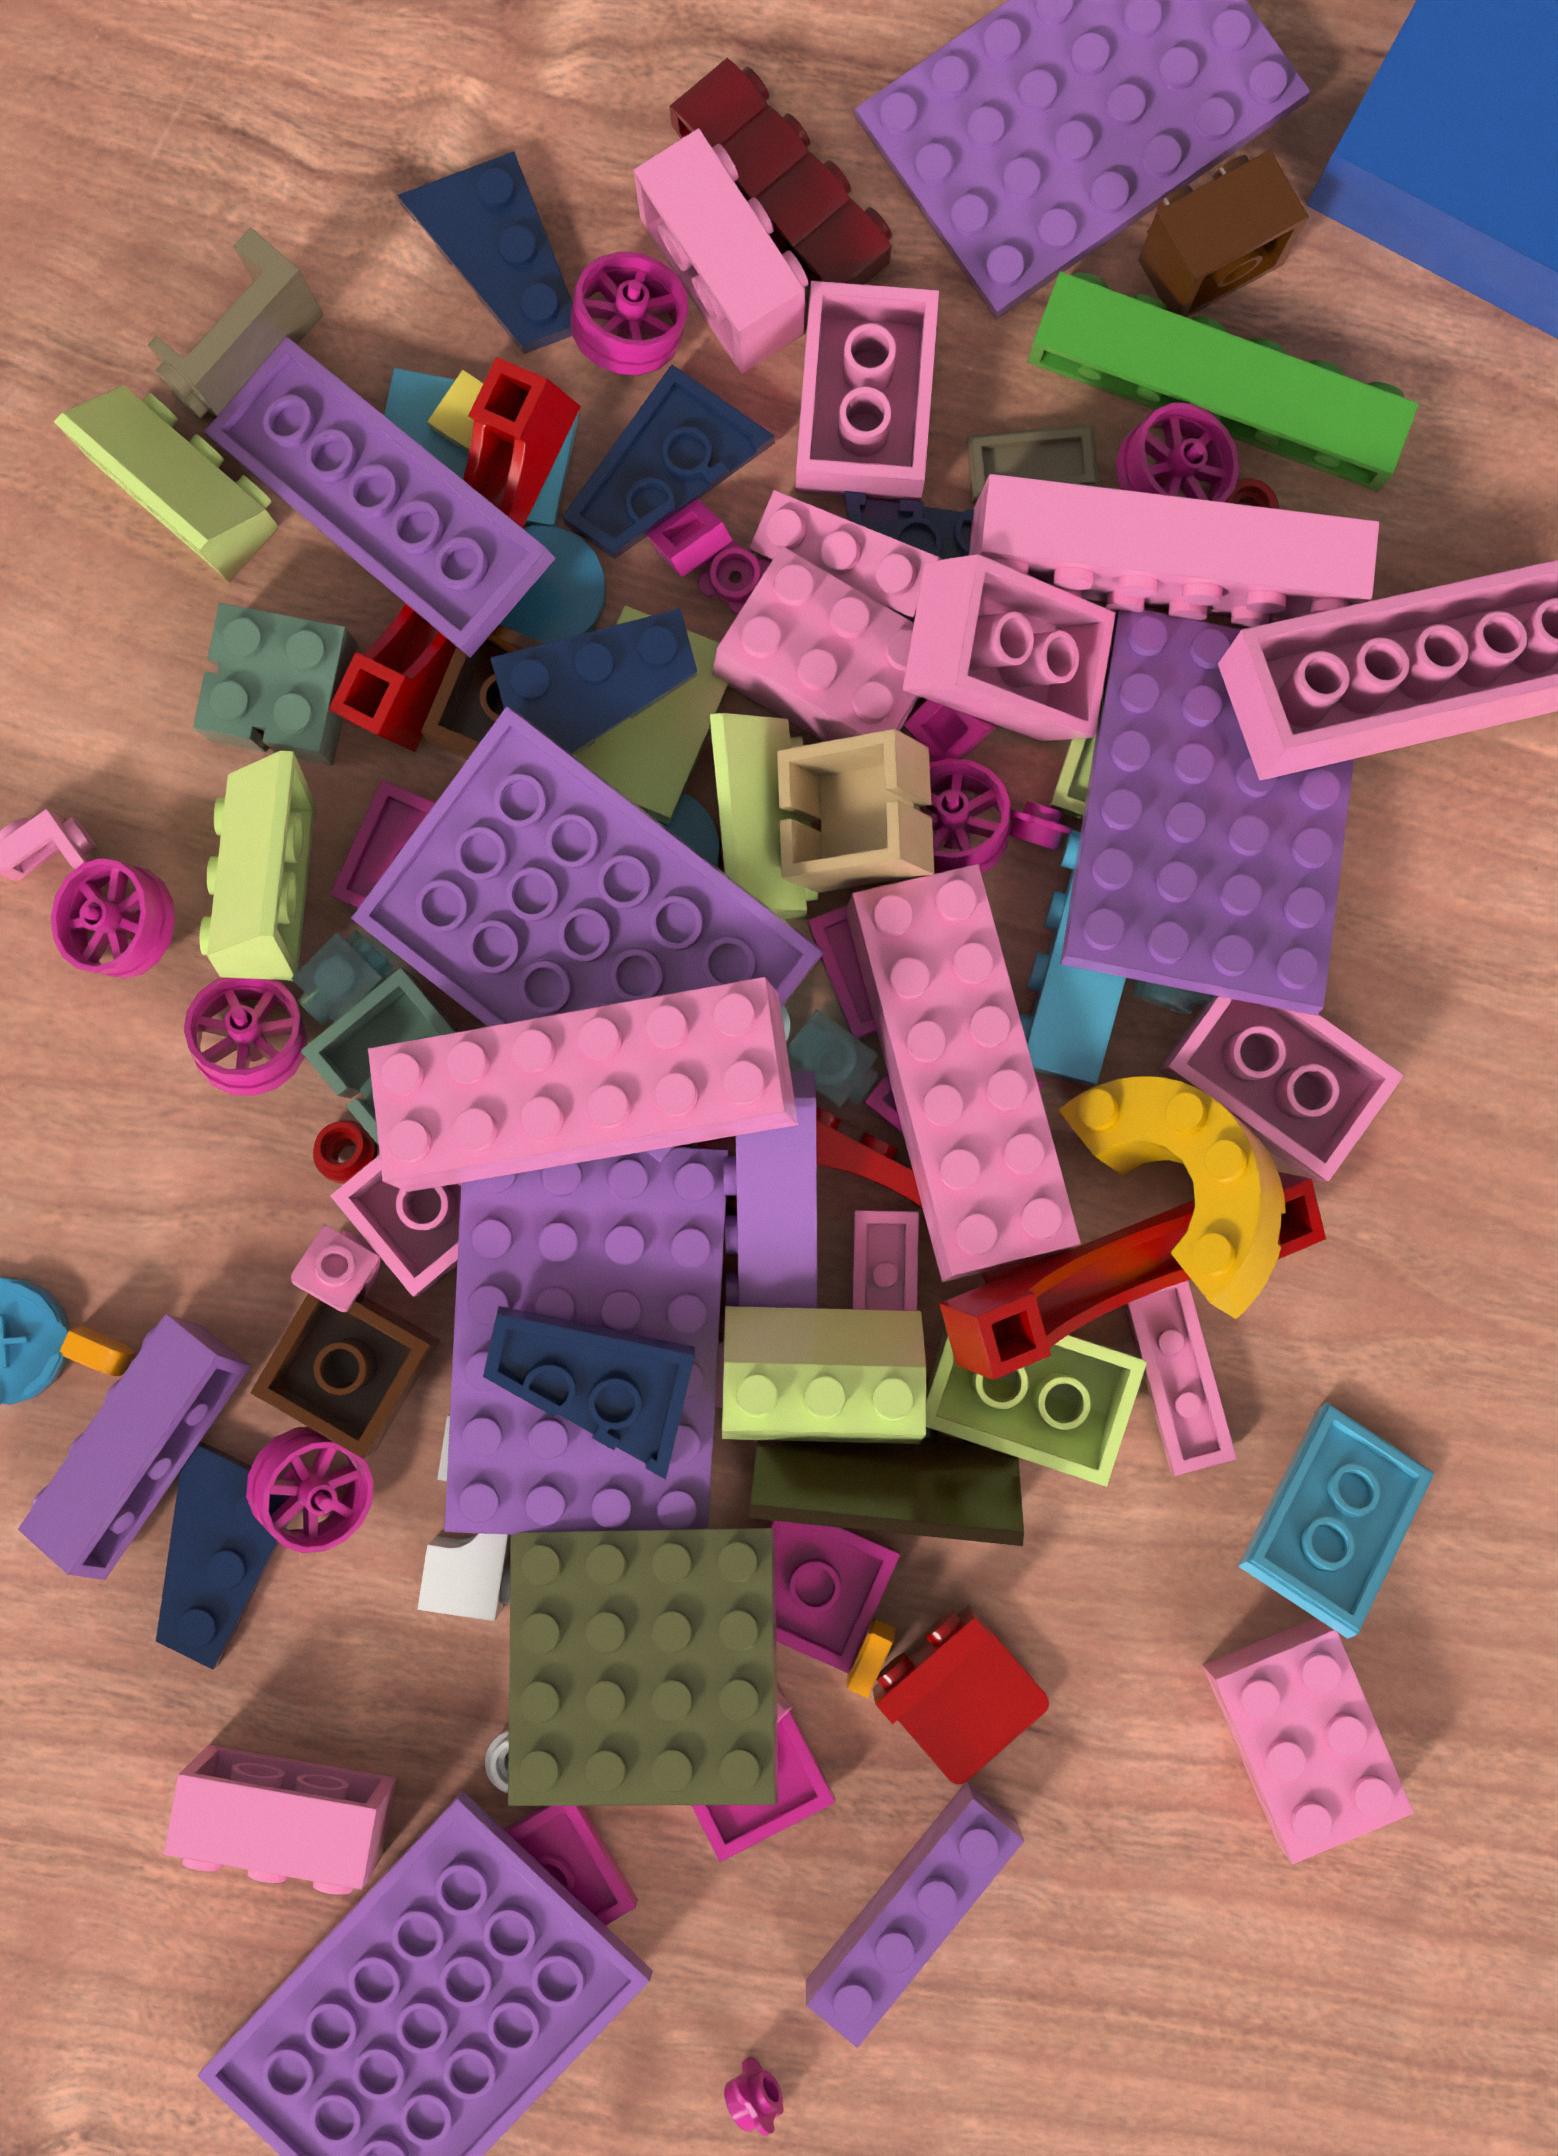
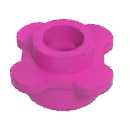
M732 541L717 552L711 563L710 570L700 574L698 579L699 589L706 597L716 596L728 603L730 611L738 615L770 563L763 558L756 559L752 553L741 548L738 542ZM734 572L739 573L742 577L738 583H732L729 579L730 575Z
M1030 801L1026 802L1023 812L1013 809L1010 812V816L1015 817L1010 836L1050 849L1058 850L1063 832L1071 834L1072 828L1060 824L1063 815L1062 811Z
M749 2057L742 2062V2074L726 2083L724 2088L725 2102L732 2119L742 2130L751 2132L757 2129L761 2135L768 2136L775 2130L773 2123L775 2117L783 2114V2096L775 2077L770 2072L762 2070L757 2060Z

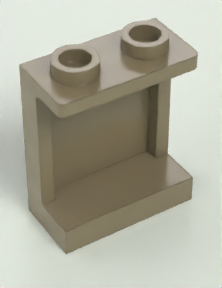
M251 227L233 247L253 279V283L187 356H180L157 335L148 344L149 348L161 362L155 370L157 375L173 389L171 393L199 419L207 411L216 418L286 336L298 345L323 317V313L299 268Z

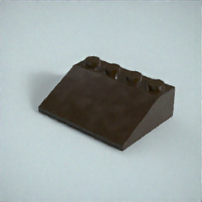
M926 1427V1436L920 1444L757 1440L749 1518L1023 1546L1024 1523L1019 1458L958 1437L939 1436V1431Z

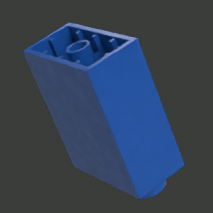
M1416 0L1306 205L1558 339V0Z

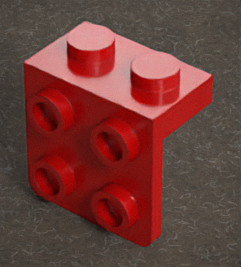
M969 1604L958 1614L951 1610L938 1619L925 1633L924 1636L927 1641L909 1657L902 1653L890 1661L879 1672L876 1679L878 1684L872 1689L875 1705L893 1725L898 1720L949 1781L954 1784L967 1782L1039 1719L1049 1707V1699L1046 1693Z

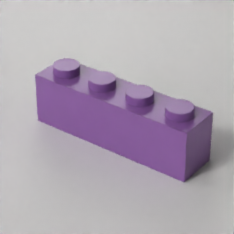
M790 1071L798 1125L737 1135L736 1156L724 1157V1195H737V1215H725V1254H738V1272H726V1306L817 1309L815 1071Z
M165 1314L159 1324L152 1328L145 1336L142 1349L122 1378L116 1381L108 1390L105 1403L85 1432L73 1441L69 1448L68 1457L55 1476L36 1495L31 1511L18 1530L67 1575L106 1580L249 1371L251 1365L202 1325Z
M969 1781L965 1782L806 1979V2006L858 2048L1022 1845L1024 1839L1017 1821Z

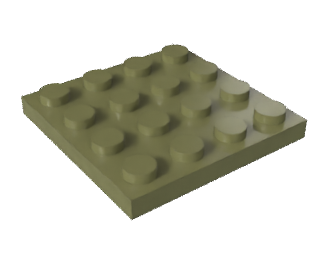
M775 1529L518 1532L516 1535H511L508 1806L776 1805L778 1803Z

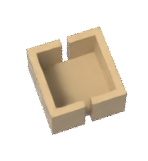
M890 729L777 751L779 808L814 824L821 823L820 832L793 819L780 820L781 872L783 879L819 893L934 875L932 817L921 812L919 806L931 805L929 748L896 729Z

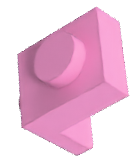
M45 809L31 820L28 818L18 819L0 831V875L18 882L59 852L64 855L74 869H77L83 863L94 860L89 852L96 848V844L75 817L72 816L66 820L56 813Z
M324 1224L292 1272L291 1281L295 1286L338 1311L346 1312L358 1294L366 1297L375 1284L380 1272V1256L375 1254L372 1246L361 1237L348 1231H342L340 1234Z

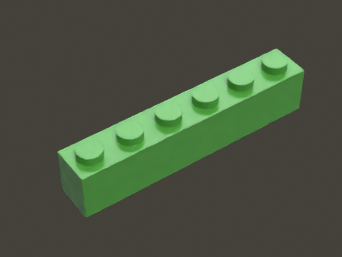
M1061 271L1059 272L1027 363L1154 410L1170 403L1194 404L1211 412L1227 428L1232 439L1379 492L1393 475L1419 403L1404 398V393L1393 385L1383 382L1366 384L1345 376L1344 370L1333 363L1323 360H1312L1310 362L1300 360L1285 354V349L1271 340L1253 338L1249 341L1227 333L1226 328L1216 320L1203 316H1194L1191 319L1167 311L1166 305L1154 297L1143 294H1136L1132 297L1108 289V285L1102 279L1082 272L1074 273L1073 276Z

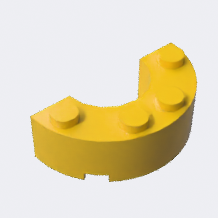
M1141 1076L1113 1080L1083 1092L1062 1106L1058 1111L1091 1153L1122 1176L1143 1163L1171 1160L1185 1165L1194 1183L1195 1209L1187 1233L1171 1251V1254L1209 1303L1237 1319L1257 1298L1272 1274L1281 1250V1246L1278 1245L1281 1213H1286L1280 1176L1274 1161L1260 1139L1248 1126L1210 1095L1196 1087L1168 1078Z

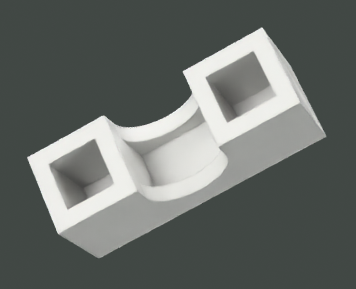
M450 1414L447 1415L437 1479L441 1481H447ZM478 1533L465 1539L436 1536L427 1545L417 1610L495 1621L502 1611L503 1604L510 1605L509 1562L511 1556V1534Z

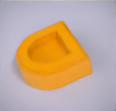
M83 1325L68 1331L59 1351L62 1353V1356L112 1376L124 1375L135 1355V1351L125 1344Z
M877 1619L871 1620L847 1675L845 1684L848 1685V1690L863 1697H869L893 1644L895 1627Z

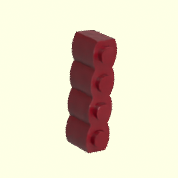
M726 58L669 106L672 127L681 139L699 128L711 147L717 144L723 146L737 170L739 179L734 182L746 201L755 197L763 206L773 226V232L769 236L781 254L788 250L794 254L806 274L809 287H811V281L864 285L890 263L892 245L889 240L892 238V233L889 226L876 210L868 207L864 211L857 203L850 199L848 194L851 192V186L846 176L835 163L827 160L823 164L816 156L809 152L807 147L810 145V139L797 119L789 113L782 117L767 104L766 101L770 98L769 92L760 77L750 67H745L741 70L730 59Z

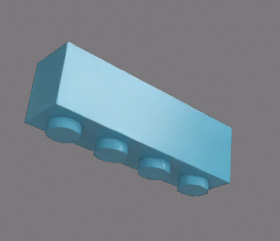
M1072 830L1071 834H1068L1060 863L1061 867L1070 869L1064 893L1053 891L1043 927L1054 930L1048 953L1036 952L1027 982L1028 989L1037 991L1030 1015L1020 1013L1019 1016L1034 1072L1091 1087L1096 1085L1099 1079L1126 978L1060 964L1081 834L1079 831Z

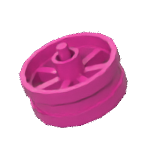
M615 252L600 256L583 269L576 284L574 303L570 314L571 335L579 350L597 366L614 373L642 375L659 370L674 358L681 342L683 327L688 315L687 292L678 275L659 260L641 253ZM600 291L608 301L589 298ZM668 313L674 326L672 327L653 316ZM591 318L606 319L609 321L601 327ZM641 330L655 338L642 340Z
M1170 403L1153 411L1143 422L1133 428L1122 441L1116 460L1118 483L1121 490L1177 497L1179 488H1181L1186 498L1225 502L1235 490L1240 471L1237 447L1227 428L1211 412L1189 403ZM1148 429H1163L1166 445L1150 434ZM1181 435L1186 438V440H1184L1183 442ZM1146 453L1157 461L1155 465H1147ZM1197 480L1210 483L1208 497H1206Z
M947 758L929 763L931 805H925V807L934 813L929 814V816L932 817V831L937 830L933 836L934 874L979 864L982 875L998 863L1008 847L1011 802L1005 784L991 769L972 760ZM951 789L943 792L939 797L933 794L934 792ZM962 790H970L980 796L968 801L967 796ZM994 806L1000 814L1001 822L997 824L975 818V816ZM969 833L989 839L979 846L972 848L969 842ZM942 847H945L947 849L952 850L959 849L960 852H948L940 850L942 849Z
M105 858L85 862L65 878L55 895L51 913L53 940L65 960L76 969L122 979L142 975L160 961L171 942L175 924L173 899L164 881L148 869ZM129 876L136 891L125 899ZM109 882L106 899L101 893L100 888ZM87 930H94L96 932L88 944ZM127 939H132L128 946ZM110 943L114 960L102 964L99 961Z
M218 978L198 992L186 1013L184 1034L189 1051L195 1060L199 1072L212 1086L231 1095L255 1096L277 1089L295 1075L305 1058L301 1050L307 1046L308 1036L295 997L278 980ZM244 1000H259L254 1009L239 1004V1002ZM275 1004L285 1008L291 1018L263 1023ZM228 1005L231 1009L227 1012L225 1021L212 1018ZM203 1032L226 1037L204 1052L201 1051L200 1045ZM291 1034L281 1052L266 1041V1038ZM236 1050V1069H225L215 1064ZM263 1057L269 1060L265 1064L249 1068L250 1062L258 1061Z
M296 1427L274 1437L258 1453L248 1473L246 1497L253 1516L282 1546L301 1553L320 1552L346 1541L363 1524L372 1505L374 1481L368 1463L364 1459L309 1427ZM312 1449H319L312 1467L302 1462L300 1455ZM336 1450L343 1452L348 1459L349 1466L326 1474ZM290 1464L291 1467L287 1470L284 1480H276L278 1474ZM349 1483V1487L341 1502L337 1499L334 1488ZM270 1494L292 1495L270 1516ZM303 1508L302 1529L288 1530L282 1528ZM334 1510L325 1520L318 1523V1516L325 1515Z

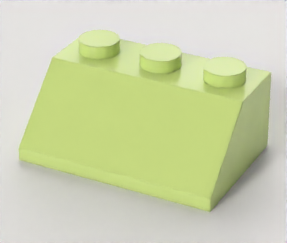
M122 385L68 409L58 416L54 423L91 462L228 582L231 581L279 527L266 511V508L272 502L270 498L244 475L235 483L223 473L219 467L225 462L224 458L199 435L195 434L188 442L172 427L178 421V418L151 393H148L141 401L127 387Z
M730 713L710 714L725 874L781 918L806 917V901L818 900V892L782 878L780 820L793 819L811 827V822L779 808L777 751L803 746L802 736L790 737L788 719Z
M278 751L228 774L226 796L218 797L215 802L214 828L216 834L221 835L219 855L211 856L207 866V888L209 894L214 895L211 917L204 916L201 921L200 949L203 955H207L218 975L223 978L297 981L316 803L294 751Z
M946 1326L944 1327L926 1391V1427L1107 1487L1147 1361L1069 1334L1050 1348L1051 1356L992 1380L956 1365Z
M725 1306L722 1439L920 1444L926 1436V1357L921 1311Z

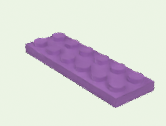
M287 336L204 431L221 448L470 658L555 560V557L545 546Z

